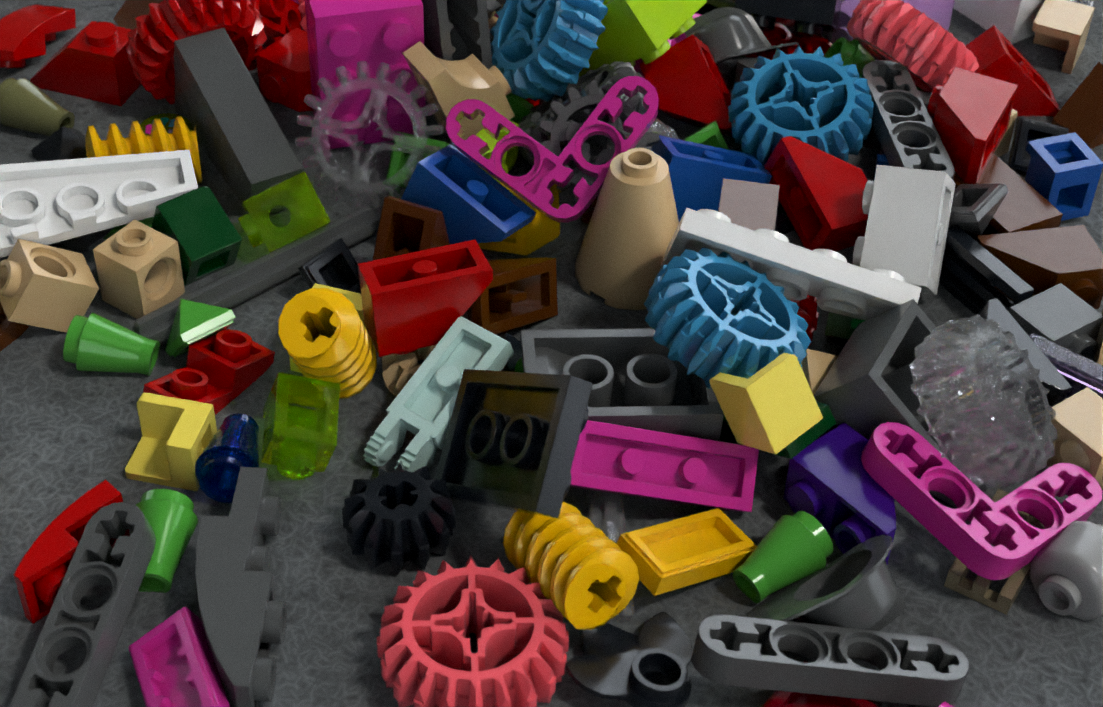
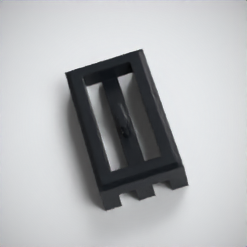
M958 225L948 227L939 284L978 317L987 302L996 298L1009 312L1010 307L1032 297L1034 288ZM958 255H960L964 260H966L971 266H973V267H974L977 271H979V272L977 273L973 268H971L967 263H965L960 257H958ZM994 286L999 288L1003 293H1005L1009 298H1011L1014 301V303L1010 301L1006 296H1004Z

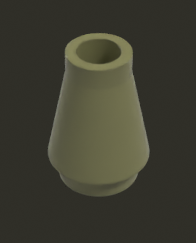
M8 78L0 84V122L2 125L45 136L52 135L62 126L73 129L75 122L74 114L62 108L28 79L21 78L16 80Z

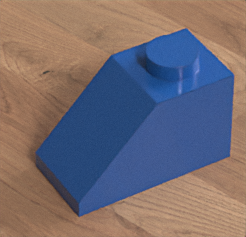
M659 135V142L653 145L651 149L668 164L679 222L686 208L695 211L700 209L718 211L723 178L769 184L772 178L769 171L752 154Z
M452 144L418 162L401 197L402 200L442 211L450 244L476 239L477 243L501 242L530 223L536 215L535 211Z

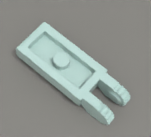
M462 316L458 317L386 409L388 415L375 430V434L370 437L369 442L366 443L367 446L364 449L365 453L363 455L365 457L364 460L377 467L385 465L403 446L408 430L416 436L406 447L404 454L400 455L401 457L397 460V465L394 469L396 470L400 461L409 472H414L425 466L429 469L433 464L437 448L442 449L444 446L464 369L501 371L514 354L510 342Z

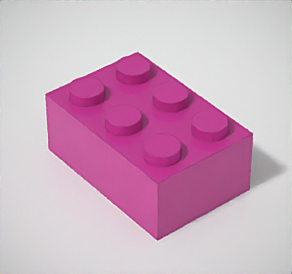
M305 0L313 115L324 150L395 140L396 131L416 136H426L425 97L402 54L419 41L424 44L422 0Z

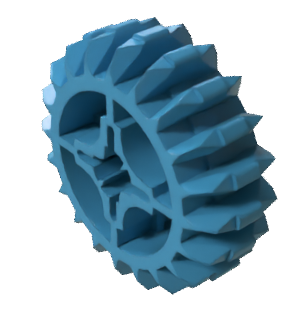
M506 0L502 10L496 12L499 17L496 26L490 30V33L494 36L490 44L492 66H496L504 75L511 87V93L524 99L530 98L534 101L541 99L548 102L554 95L562 96L566 92L568 83L577 84L579 72L583 68L590 67L589 58L593 51L599 49L596 45L598 36L606 29L601 23V20L608 11V8L603 4L604 0Z
M798 44L793 54L786 55L777 47L773 60L758 56L754 68H743L740 82L734 83V88L731 91V105L728 107L735 143L741 144V150L744 153L757 157L763 166L780 139L792 136L843 161H847L848 154H859V150L863 146V140H867L871 132L874 102L872 101V96L869 95L870 88L867 84V79L859 78L856 64L843 66L844 62L840 53L830 58L824 57L821 47L813 54L804 53Z
M703 247L698 252L685 249L679 257L674 256L669 264H665L655 277L654 283L648 291L649 296L644 303L648 310L645 321L651 328L656 330L653 340L669 349L667 357L669 360L679 361L687 368V375L695 374L702 378L708 389L711 388L709 380L720 372L748 379L782 353L796 355L802 367L801 362L807 356L806 349L811 343L806 333L808 323L804 318L797 315L799 310L797 303L787 300L783 295L785 289L772 284L767 279L766 273L760 274L750 268L747 260L741 263L733 260L729 253L724 251L717 256L712 250Z

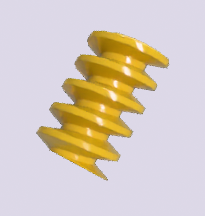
M182 116L175 118L172 133H167L160 118L154 119L150 135H145L138 121H132L127 138H123L116 123H110L106 140H101L93 125L87 127L85 136L87 158L190 150L197 184L202 183L196 127H194V131H190Z
M311 288L296 294L284 305L279 317L278 335L284 348L293 359L308 385L318 394L332 399L350 398L362 392L372 381L377 368V351L354 304L337 291L328 288Z
M563 501L558 518L519 511L512 515L505 528L503 539L506 557L517 570L525 567L529 582H539L542 594L546 599L553 601L554 606L565 619L569 620L575 629L592 630L602 626L627 607L635 595L639 581L637 564L628 553L622 551L613 540L608 539L604 532L595 527L590 519L583 516L575 506Z

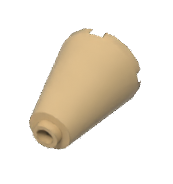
M632 148L612 159L576 258L575 275L582 290L588 295L592 291L596 295L605 298V304L614 308L646 309L644 303L649 296L648 291L660 271L666 249L679 224L668 164L662 157L649 149Z

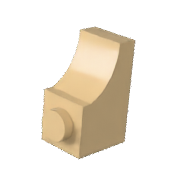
M421 41L402 53L437 123L446 133V118L450 110L458 102L467 99H476L488 104L508 120L515 116L506 97L512 92L506 78L496 66L487 69L473 53L463 60H443L435 57ZM478 115L474 120L466 117L462 118L459 122L464 131L461 138L467 140L472 134L477 135L483 128L482 120L484 116Z

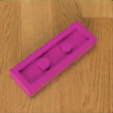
M587 420L577 443L570 471V487L729 511L752 512L759 449L745 445Z

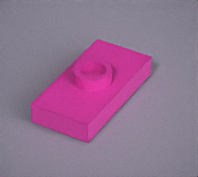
M184 606L128 647L146 707H230L220 676L209 652L200 618Z

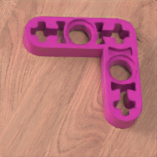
M627 76L619 79L609 89L559 156H556L488 104L476 99L458 102L450 110L446 118V131L452 144L461 153L548 218L556 222L568 223L582 216L599 195L612 159L618 154L634 148L654 123L658 114L659 97L656 88L648 80L640 76ZM637 92L643 93L645 95L643 107L647 112L641 115L634 111L623 123V130L631 134L626 140L623 139L614 126L600 121L604 115H608L613 123L617 120L623 111V102L619 98L623 94L632 98ZM478 115L484 116L482 126L486 133L496 140L499 137L500 130L508 133L496 143L490 159L482 156L490 148L481 138L473 134L467 140L461 138L464 131L459 122L462 118L466 117L474 120ZM594 135L608 137L615 146V153L612 159L602 165H593L587 162L582 155L584 142ZM515 146H523L534 155L532 169L520 177L509 175L502 168V158L505 152ZM570 160H573L583 173L597 179L592 185H588L582 177L573 190L574 197L578 202L573 207L563 203L556 209L551 206L554 197L550 188L554 184L563 188L574 176V170L565 166Z
M887 422L880 424L872 433L861 456L864 469L886 492L968 569L978 576L989 580H1003L1026 566L1043 547L1071 522L1087 521L1102 500V489L1092 474L1082 467L1071 463H1058L1041 472L997 502H994L924 437L911 427L901 423ZM929 491L944 494L956 504L957 509L940 504L930 495ZM1055 496H1069L1063 501L1062 504H1060L1055 498ZM1018 511L1031 514L1042 523L1045 529L1032 526L1023 520ZM966 520H968V521H970L971 523L968 525V524H966L965 522H966Z

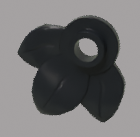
M660 612L649 619L638 636L609 623H605L592 630H583L581 648L584 655L572 658L566 662V671L583 690L603 699L626 700L632 707H685L691 694L692 685L688 676L687 666L691 661L693 647L684 630L666 612Z

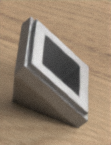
M960 184L954 190L948 227L958 225L964 231L982 235L1008 193L1006 184Z

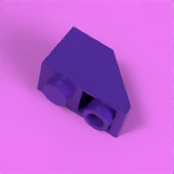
M845 422L812 442L790 459L783 496L794 513L805 511L815 517L826 529L829 536L835 540L843 554L872 537L887 535L894 540L896 531L895 499L867 473L861 461L862 451L869 440ZM890 552L885 559L886 564H888Z

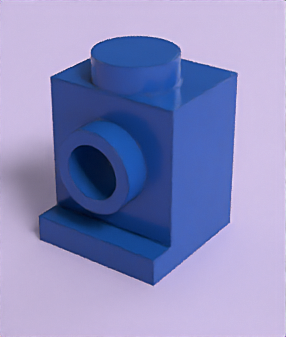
M1076 132L1028 141L1026 151L1031 158L1025 181L1063 214L1061 221L1088 216L1103 169V162Z

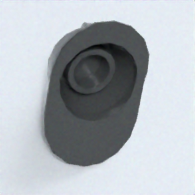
M732 7L714 9L694 18L696 23L685 32L686 38L694 35L709 47L716 64L727 59L737 58L738 56H747L777 50V47L781 49L799 44L798 42L771 46L753 17L741 9Z
M880 535L854 546L823 569L773 593L756 605L748 613L747 617L782 621L793 620L800 623L874 631L882 630L903 614L906 608L905 599L897 588L896 582L885 562L893 547L892 538L887 535Z

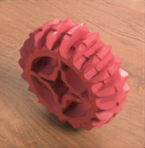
M861 0L847 23L849 35L854 40H858L875 59L889 60L904 66L909 71L916 87L924 92H933L937 84L944 86L955 67L974 73L979 67L973 52L967 49L964 43L957 40L952 33L941 27L939 23L927 17L924 12L918 11L902 0Z
M472 556L469 557L463 568L456 569L443 560L438 569V575L433 576L418 570L413 581V587H397L396 596L393 598L394 604L385 606L384 614L381 617L380 636L377 637V654L381 658L382 679L385 681L386 687L393 688L394 698L397 700L399 707L412 705L414 707H537V702H551V698L556 691V683L562 682V676L566 672L567 654L565 653L569 650V631L566 630L563 615L554 606L553 601L546 599L542 594L539 582L529 584L525 567L508 574L504 572L499 558L489 568L478 567ZM470 633H475L477 653L471 652Z

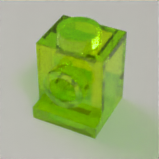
M305 171L243 201L242 206L247 214L237 218L252 248L254 249L263 244L267 253L331 222ZM281 206L289 211L290 222L287 226L276 227L271 223L269 213L274 207Z
M278 372L263 408L265 422L261 463L277 465V471L282 476L290 479H305L312 476L315 472H325L337 446L340 384ZM288 403L315 407L316 409L313 410L297 406L288 405Z

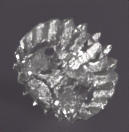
M359 61L356 67L357 79L353 80L350 71L345 66L336 68V76L340 83L339 87H336L327 78L322 77L318 80L319 88L327 97L322 100L311 94L306 95L304 102L307 106L317 110L315 117L298 115L296 122L301 126L312 127V136H301L296 138L295 141L297 147L313 145L315 155L301 160L303 168L314 167L317 164L321 165L323 170L312 180L313 184L316 187H320L330 179L336 182L330 190V199L334 201L339 200L344 195L346 189L351 190L349 198L350 207L357 209L363 203L364 194L369 193L372 209L379 210L383 207L384 191H387L388 196L401 199L403 193L399 185L404 184L407 187L418 162L423 160L425 154L430 156L442 149L438 145L427 143L428 135L437 136L443 134L444 126L438 124L427 126L425 117L435 115L439 112V107L436 103H432L420 108L417 101L428 92V89L423 84L416 86L410 93L404 90L411 78L409 72L402 70L392 83L389 82L391 74L390 64L381 62L377 68L376 77L371 78V69L368 62ZM371 89L369 103H365L364 110L357 120L350 122L331 118L338 105L348 96L362 90ZM388 94L394 97L407 111L412 122L414 137L396 132L389 126L387 121L388 106H386ZM371 120L379 125L375 131L382 130L384 138L393 139L396 143L382 142L373 144L369 152H367L361 146L365 141H359L358 134L346 132L345 128L350 130L369 127ZM328 135L342 139L351 146L353 152L352 166L355 167L353 176L342 169L334 159L329 147ZM383 151H401L410 154L402 169L392 177L382 181H369L371 170L375 168L378 156Z
M978 314L969 318L963 317L955 322L950 320L934 328L933 333L924 337V342L914 347L916 360L910 363V370L916 381L910 387L911 391L919 398L920 407L916 412L924 417L928 425L926 435H932L939 445L941 457H949L952 460V464L963 474H967L968 479L976 486L985 484L990 489L1000 486L1008 487L1035 476L1037 471L1046 468L1047 460L1055 456L1053 441L1058 438V435L1051 420L1056 417V411L1048 403L1047 395L1050 390L1043 387L1039 378L1040 369H1035L1029 361L1028 350L1025 348L1020 349L1016 345L1014 335L1010 331L1003 332L1000 324L994 319L986 321Z

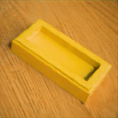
M719 508L620 534L617 541L619 548L628 553L637 564L639 580L654 596L733 573L757 547Z

